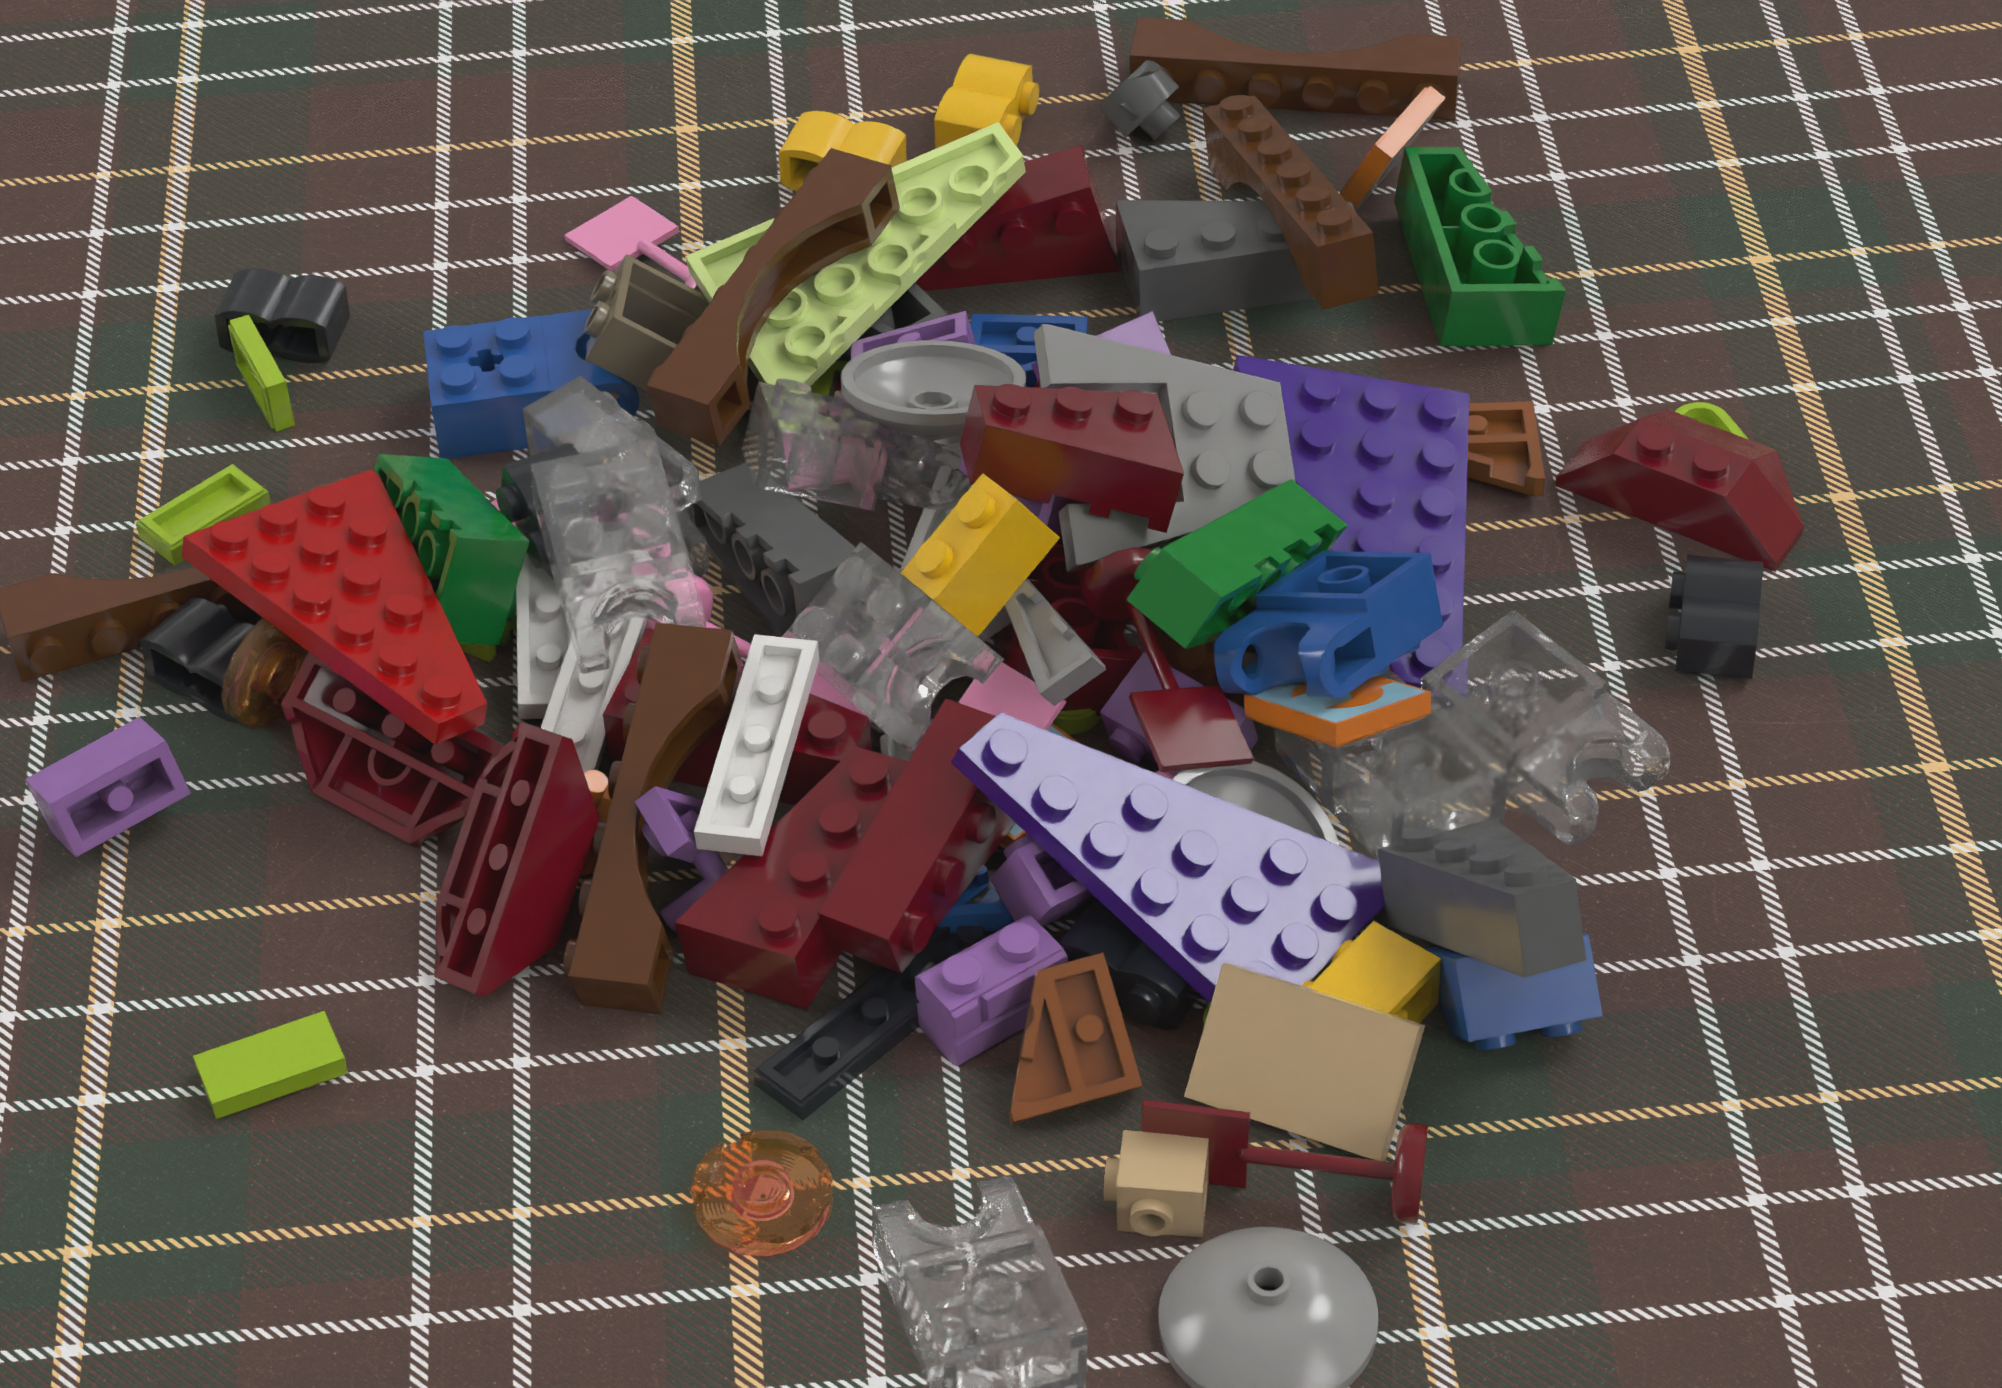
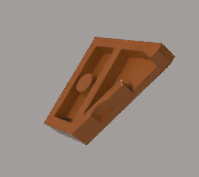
M1533 401L1469 403L1468 478L1534 497L1544 496L1545 474Z
M1104 953L1036 971L1009 1110L1011 1125L1139 1090L1143 1085Z

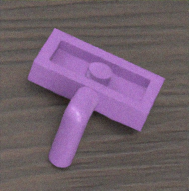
M655 786L634 801L646 820L641 825L644 836L660 855L694 863L703 878L702 881L661 910L664 921L673 931L677 932L675 921L729 870L726 865L740 854L697 849L694 830L703 800Z

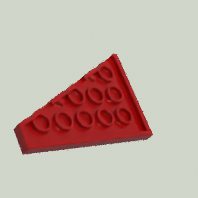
M370 469L323 487H316L309 492L275 504L266 505L261 509L227 521L215 523L213 526L183 536L181 557L434 745L484 725L487 701L380 476Z

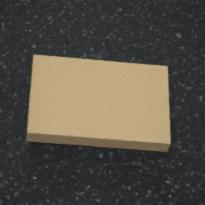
M1230 962L1222 963L1184 1097L1220 1109L1250 1112V1119L1372 1160L1386 1161L1425 1025Z

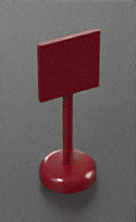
M1133 547L1115 551L1101 558L1088 569L1083 577L1080 594L1091 615L1105 622L1120 623L1132 620L1163 690L1131 692L1129 700L1160 771L1252 764L1253 755L1220 685L1179 688L1149 618L1126 600L1138 584V581L1134 578L1136 569L1152 550Z
M1143 1100L1142 1132L1209 1139L1208 1184L1246 1188L1248 1163L1392 1180L1390 1210L1393 1218L1403 1224L1418 1225L1428 1125L1410 1123L1400 1129L1397 1138L1395 1163L1250 1146V1112Z

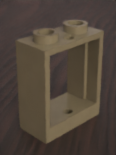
M626 254L614 273L607 269L602 273L592 292L590 300L596 303L584 327V333L590 336L585 360L648 391L646 385L653 371L665 362L681 341L685 330L696 322L709 305V302L704 294Z

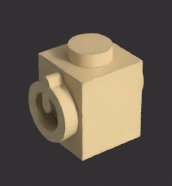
M1123 1130L1120 1159L1107 1158L1104 1176V1201L1116 1202L1117 1231L1138 1232L1146 1236L1176 1235L1203 1238L1209 1178V1138Z

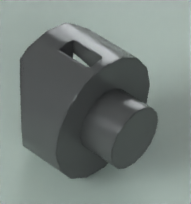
M1146 60L1100 103L1101 109L1106 118L1125 138L1139 125L1155 141L1181 116L1166 100L1179 86L1161 66L1153 61Z

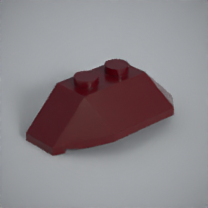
M1669 409L1642 417L1584 441L1556 476L1555 486L1741 559L1763 562L1764 568L1776 572L1803 535L1804 525L1777 450Z
M308 652L281 703L286 720L291 723L296 749L311 792L415 847L465 819L479 776L497 752L505 746L474 729L434 745L310 652Z
M520 722L513 731V739L497 752L479 776L436 902L435 940L439 957L435 961L434 977L473 994L486 997L557 946L600 819L573 739Z

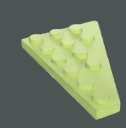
M999 122L892 167L900 209L872 246L844 256L815 272L794 288L771 312L756 337L748 365L778 412L789 408L1026 172L1022 153ZM774 218L685 256L689 273L709 304L716 290L728 281L742 263L748 249L756 245L773 223Z

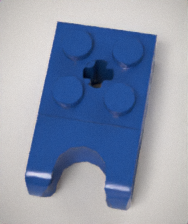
M593 309L525 318L512 317L502 321L464 326L451 325L442 329L423 331L431 408L440 458L452 459L558 444L557 435L616 427L631 421L639 407L640 398L637 386L585 360L589 345L587 341L590 340V336L584 333V327ZM606 393L620 395L618 399L611 402L595 398V396Z
M1319 552L1255 595L1257 609L1221 633L1214 644L1216 674L1221 690L1225 693L1255 695L1274 686L1292 682H1306V694L1308 697L1340 698L1346 696L1369 678L1386 673L1389 670L1388 665L1402 655L1419 649L1421 641L1443 626L1431 553ZM1249 645L1255 647L1258 659L1242 669V659L1245 650Z

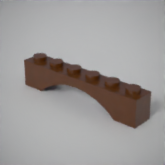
M1138 17L1129 55L1130 75L1146 60L1153 61L1161 66L1179 86L1166 99L1168 102L1218 105L1224 98L1229 96L1255 95L1265 108L1396 117H1399L1425 87L1431 86L1443 95L1445 99L1430 119L1455 120L1460 85L1462 37L1408 33L1384 43L1359 49L1327 53H1295L1263 49L1235 42L1205 29L1192 20Z
M1255 95L1229 96L1224 98L1218 105L1202 108L1209 169L1226 190L1249 185L1260 195L1284 235L1303 285L1323 309L1379 295L1373 232Z
M830 148L816 168L808 172L802 186L788 204L777 212L773 223L756 245L748 249L742 263L728 281L716 290L711 303L694 324L685 330L681 341L665 362L653 371L646 386L658 427L720 447L751 406L747 388L749 358L756 337L771 312L794 288L815 272L844 256L872 246L900 209L891 165Z
M194 566L153 577L120 580L78 578L52 573L0 588V617L21 682L141 648L140 640L194 597L226 606L234 613L237 619L257 613Z
M656 623L650 647L643 646L639 653L637 680L640 689L636 703H629L624 713L623 738L626 745L622 761H614L609 774L608 793L612 802L608 818L600 819L595 830L594 855L597 858L593 878H586L580 890L579 914L583 919L578 939L571 938L568 941L564 955L563 968L565 978L570 979L582 1005L660 1014L674 951L650 899L647 871L649 842L641 828V825L646 820L634 801L655 786L667 789L681 765L703 740L728 721L743 664L732 630Z

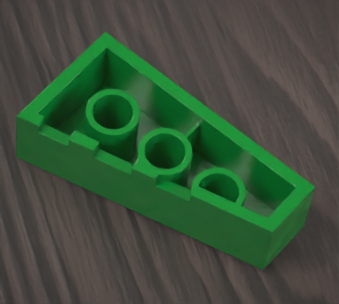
M1405 147L1394 196V204L1439 345L1457 347L1553 345L1566 290L1557 278L1548 279L1541 270L1543 259L1533 245L1524 247L1515 234L1516 222L1507 210L1501 211L1491 202L1492 190L1460 147Z
M378 454L374 472L380 476L459 644L499 645L506 621H511L515 615V589L529 540L447 458Z
M1290 479L1162 549L1156 548L1152 550L1136 569L1134 578L1138 581V584L1126 600L1185 649L1216 641L1223 631L1257 609L1255 595L1319 552L1330 551L1348 525Z

